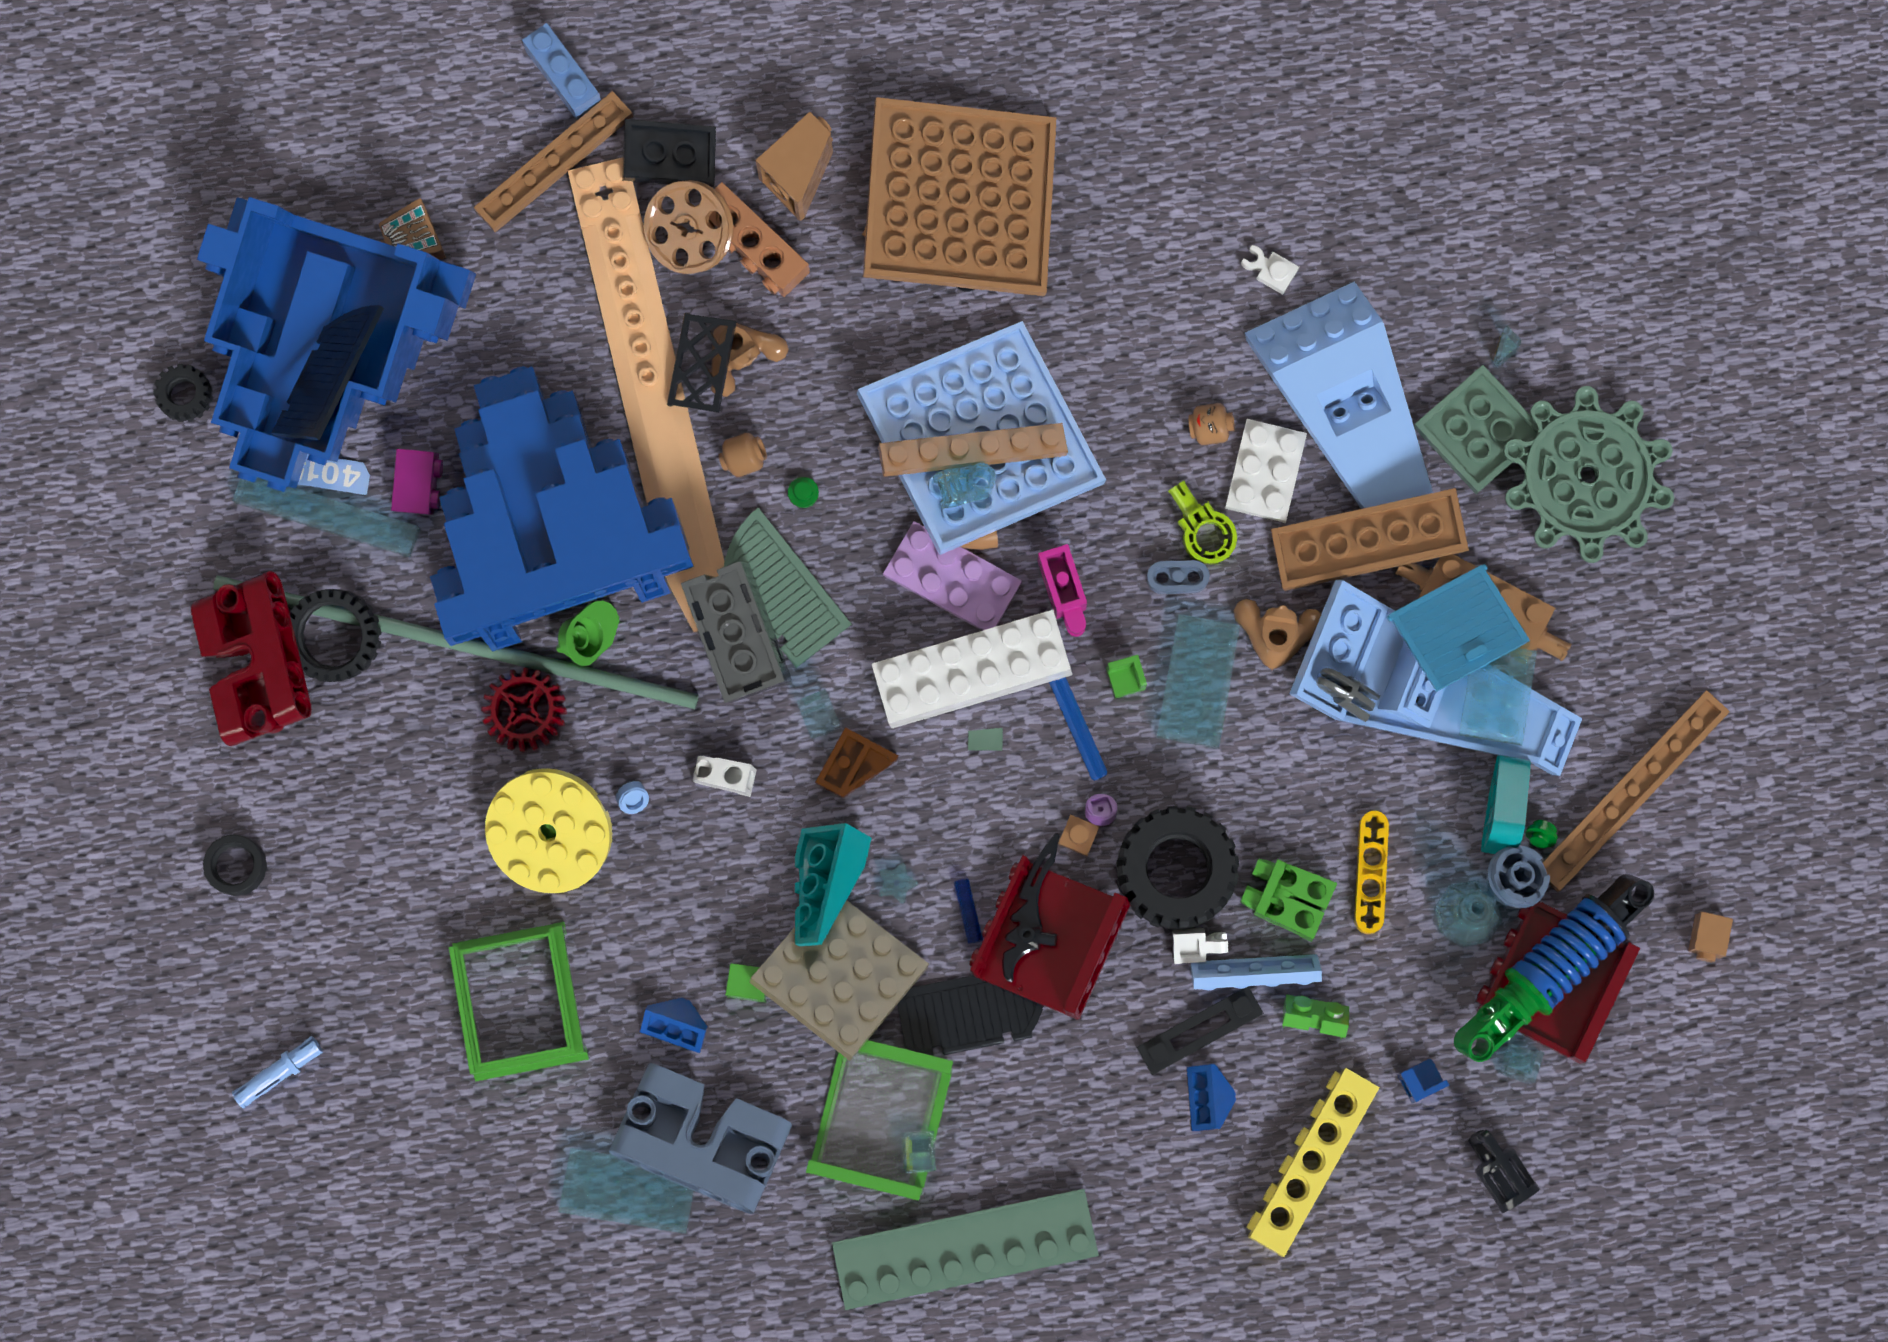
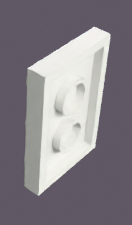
M1246 419L1225 509L1286 523L1307 433Z

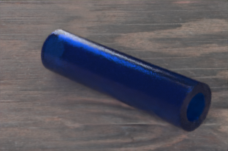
M969 879L955 881L954 887L968 944L983 941L970 881Z

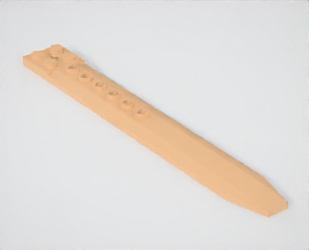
M622 157L567 171L646 502L648 505L649 501L656 498H672L690 548L689 553L694 567L666 576L667 582L693 632H698L681 583L704 574L717 577L719 576L717 570L724 567L725 561L688 408L667 406L676 358L650 250L645 239L644 225L633 181H622ZM602 186L613 190V193L608 194L609 199L603 200L601 196H596V193L600 191ZM682 383L678 384L675 397L677 400L685 399Z

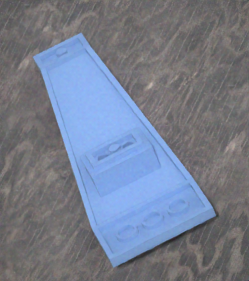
M1355 281L1245 332L1246 341L1361 509L1433 493L1384 323Z
M1335 580L1289 693L1290 695L1338 721L1484 753L1526 759L1551 775H1561L1582 721L1581 717L1489 664L1436 692L1394 623L1388 621L1387 616L1395 610L1347 582ZM1330 668L1346 677L1352 676L1381 695L1378 700L1371 699L1376 704L1373 711L1362 709L1370 714L1368 721L1360 720L1336 704L1332 696L1317 686L1316 680L1318 677L1326 679L1320 674L1322 669Z

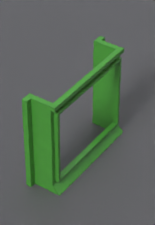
M565 922L452 943V947H449L469 1072L474 1075L475 1082L589 1060L587 1047L583 1044L565 941V935H567ZM548 938L567 1047L482 1063L464 954Z

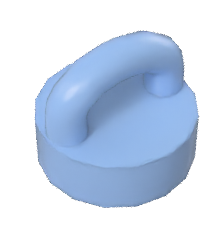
M633 781L624 784L618 790L616 801L624 813L635 814L647 806L649 795L640 781Z

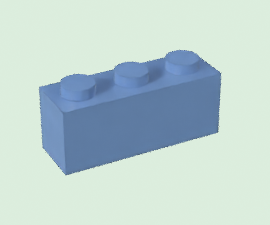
M547 23L522 39L526 53L576 120L580 119L601 101L598 91Z

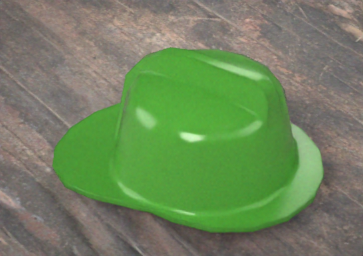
M603 600L590 603L575 617L566 620L561 625L558 632L556 650L559 653H564L580 666L592 664L613 643L619 624L617 610L610 603Z

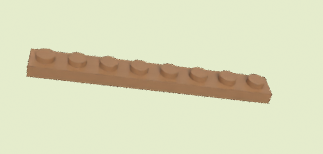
M1706 690L1542 862L1547 875H1550L1549 885L1554 890L1560 892L1728 715L1730 711Z

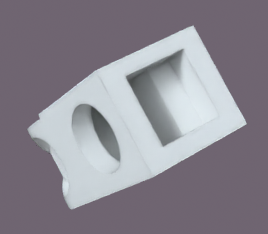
M698 756L692 781L750 797L757 770L751 764L717 757Z

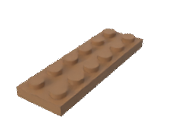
M1456 488L1271 529L1284 591L1469 551Z

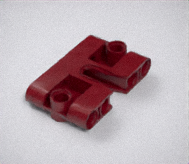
M268 571L237 585H223L216 593L196 600L191 604V615L201 657L216 656V658L244 656L249 653L251 655V661L248 666L230 673L209 688L219 734L226 745L235 746L266 733H278L285 726L310 717L312 707L282 582L275 572Z

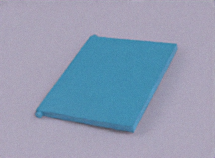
M1485 564L1474 568L1387 616L1388 621L1394 623L1436 692L1530 641L1486 572L1488 568Z

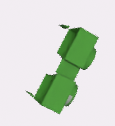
M1287 994L1283 1008L1282 1026L1283 1028L1287 1026L1307 1031L1309 1027L1320 1029V1033L1338 1036L1341 1040L1342 1037L1346 1038L1349 1027V1006L1341 1005L1337 1002H1324L1310 999L1306 996Z

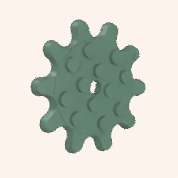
M1583 386L1577 390L1574 408L1567 414L1558 413L1546 401L1534 403L1531 407L1530 415L1538 427L1537 436L1529 442L1519 439L1510 440L1504 446V455L1509 461L1519 464L1525 473L1522 484L1507 491L1505 496L1506 504L1514 510L1533 508L1539 513L1541 522L1534 534L1536 544L1541 548L1548 549L1553 547L1560 537L1570 535L1578 541L1580 556L1587 563H1595L1602 558L1604 541L1610 535L1620 536L1632 548L1644 546L1647 542L1648 534L1640 521L1642 511L1648 507L1662 510L1669 508L1674 502V494L1671 489L1658 484L1653 476L1655 466L1672 456V446L1665 439L1645 441L1639 436L1637 426L1643 417L1642 406L1636 401H1628L1616 413H1606L1599 407L1596 390L1590 386ZM1583 467H1589L1594 471L1595 480L1593 483L1581 481L1580 472Z

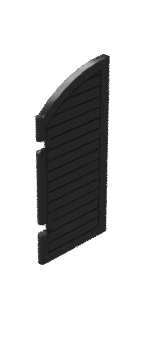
M371 305L352 310L323 327L316 341L320 346L318 350L311 351L287 400V403L290 405L288 411L282 410L271 432L273 435L311 440L321 439L384 310L382 306Z
M974 975L911 987L897 1004L905 1048L934 1056L932 1047L941 1045L943 1055L1004 1044L1002 1033L1012 1032L1014 1041L1030 1039L1044 1007L1034 1001L976 978Z

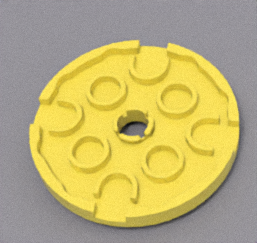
M534 769L508 781L493 798L485 821L487 845L498 867L517 884L542 893L567 892L587 883L604 864L612 843L610 815L608 810L605 811L601 801L598 799V793L581 778L557 769ZM544 824L553 826L556 830V837L546 839L540 827Z

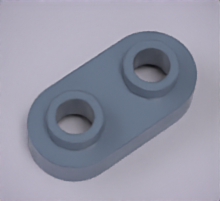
M1159 561L1149 568L1147 584L1152 591L1158 594L1199 593L1206 588L1210 574L1206 565L1200 561ZM1190 573H1196L1199 576V581L1191 583L1187 576ZM1158 574H1165L1168 577V581L1164 584L1159 583L1156 579Z

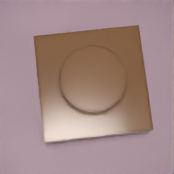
M1070 814L1058 845L1088 856L1099 826Z

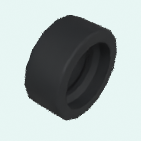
M236 834L222 836L214 841L205 852L203 860L204 875L209 884L223 894L231 896L246 895L257 889L264 880L267 870L266 856L258 844L245 836ZM232 847H240L247 850L252 856L254 864L248 879L237 884L225 882L217 872L219 856L225 850Z

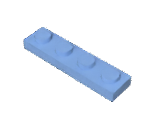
M1317 954L1211 960L1191 963V977L1194 989L1214 990L1225 987L1242 989L1258 985L1275 987L1280 984L1297 983L1307 985L1312 982H1322V970Z

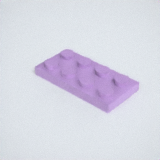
M913 521L883 573V576L982 631L998 625L1022 584V580L962 547H957L939 555L926 528Z

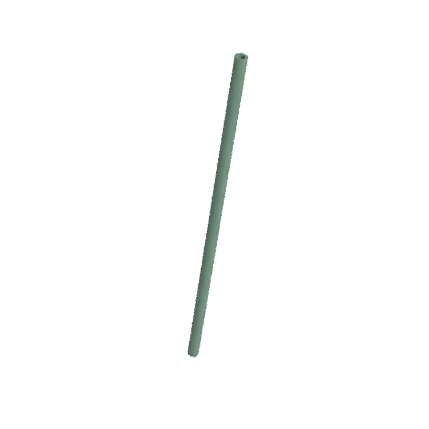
M217 575L213 589L218 591L223 585H237L243 581ZM284 592L288 609L298 605L299 601L304 598V596ZM326 605L312 613V615L360 626L354 614L342 606ZM377 615L379 619L377 623L378 628H381V632L521 667L537 669L542 672L691 709H696L699 694L580 666L510 647L492 652L485 641L477 639L450 646L441 630Z

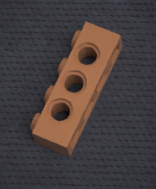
M721 182L715 190L726 201L732 217L737 219L736 224L733 225V238L728 252L736 251L742 257L740 260L741 264L751 274L757 271L764 278L762 281L763 285L772 294L775 295L779 292L785 297L810 273L809 264ZM716 211L711 212L709 216L711 226L714 228L721 226L722 217ZM750 237L759 240L758 244L754 247H746L743 245V242ZM770 258H777L781 261L775 268H769L764 265Z

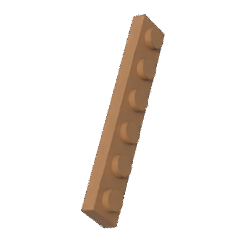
M612 91L474 207L475 211L496 233L568 172L567 170H571L624 125L625 119H631L633 113Z
M1063 423L879 443L878 446L883 477L1062 457L1068 453Z

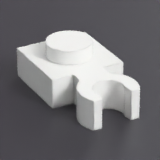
M1252 245L1249 251L1257 256V261L1249 262L1243 259L1241 265L1250 271H1260L1257 280L1283 295L1299 267L1275 252H1272L1268 259L1264 257V253L1259 247Z

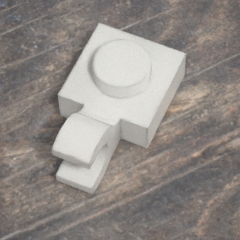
M1204 928L1172 930L1174 964L1206 962V953H1228L1226 932H1216L1205 936Z

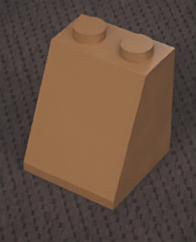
M811 112L807 113L756 159L759 180L799 221L805 218L833 154V139L830 132L832 129L821 116L816 118Z

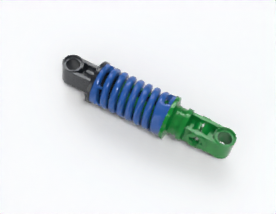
M1623 874L1598 898L1591 894H1585L1577 907L1567 914L1566 919H1562L1558 923V927L1551 929L1549 935L1544 936L1540 944H1536L1532 948V952L1524 955L1523 960L1521 959L1512 968L1505 971L1509 981L1508 985L1504 988H1499L1495 992V997L1483 1005L1477 1014L1456 1032L1454 1036L1456 1050L1476 1062H1484L1506 1041L1511 1039L1522 1025H1528L1532 1021L1531 1016L1537 1011L1546 1016L1550 1015L1554 1006L1564 999L1563 992L1566 994L1570 993L1573 990L1572 984H1580L1582 981L1581 976H1588L1590 974L1589 968L1594 969L1599 965L1598 959L1605 960L1608 956L1607 952H1613L1616 949V944L1619 945L1630 938L1626 926L1653 901L1654 888L1652 884L1633 875ZM1636 886L1635 892H1634V894L1631 896L1632 890H1633V888ZM1477 1039L1476 1045L1471 1049L1472 1043Z

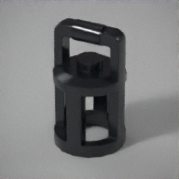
M1487 1129L1477 1131L1471 1135L1468 1142L1482 1162L1476 1168L1475 1173L1498 1205L1501 1213L1513 1209L1540 1190L1514 1148L1501 1149ZM1482 1143H1484V1144L1486 1145V1147L1488 1148L1489 1152H1487L1486 1148L1484 1147V1145H1483ZM1504 1175L1506 1176V1178L1508 1179V1181L1510 1182V1184L1512 1185V1187L1514 1188V1190L1516 1191V1193L1513 1191V1189L1511 1188V1186L1509 1185V1183H1508L1507 1180L1505 1179Z

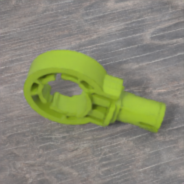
M1185 480L1168 490L1183 513L1184 518L1179 520L1178 524L1184 531L1183 545L1187 554L1192 559L1203 564H1216L1228 558L1234 551L1237 543V532L1233 522L1223 513L1214 511L1209 501L1204 505L1199 504L1186 485ZM1194 514L1198 515L1199 519L1201 520L1200 523L1196 521L1195 517L1193 516ZM1213 524L1219 527L1223 536L1228 534L1224 526L1226 525L1230 533L1228 549L1225 548L1228 539L1225 538L1222 546L1217 551L1204 552L1203 555L1213 556V559L1201 557L1193 550L1192 545L1197 552L1202 551V548L1199 547L1196 541V534L1202 525ZM1223 551L1224 554L1221 557H1218L1217 554Z

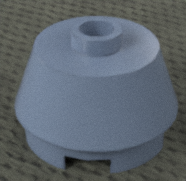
M1509 846L1499 850L1489 863L1486 877L1487 888L1491 896L1501 904L1516 908H1527L1538 903L1544 896L1550 882V875H1547L1545 866L1541 861L1543 857L1537 851L1526 846H1519L1518 848Z

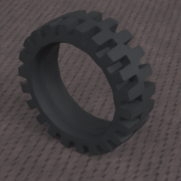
M325 589L302 598L299 604L292 608L290 618L302 668L306 676L323 682H340L360 675L362 671L368 669L371 661L375 660L378 654L376 651L381 645V641H379V635H382L381 628H378L377 625L379 622L377 615H374L372 612L374 609L371 605L366 604L365 599L361 596H356L353 592L341 589ZM332 604L342 606L353 613L360 624L362 632L360 649L354 658L343 665L334 667L322 664L313 658L306 648L304 640L305 625L312 613L322 606Z

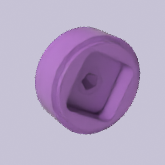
M1095 794L1087 800L1085 815L1089 822L1094 825L1105 826L1115 820L1117 803L1111 796Z

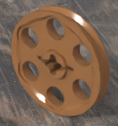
M679 181L668 184L660 189L649 202L644 217V234L651 253L663 266L677 273L694 274L713 268L725 257L733 238V219L726 201L714 188L699 181ZM692 189L698 190L701 194V202L698 206L692 205L689 201V192ZM666 196L670 197L675 205L673 212L670 214L662 209V200ZM713 211L718 212L722 217V223L719 228L712 227L709 222V216ZM689 222L691 227L701 231L688 232L683 225L678 224ZM659 226L664 227L668 232V239L665 243H660L656 239L655 232ZM706 241L712 242L715 246L716 251L712 258L706 257L703 253L702 248ZM679 248L684 249L688 253V262L685 265L679 264L676 260V252Z

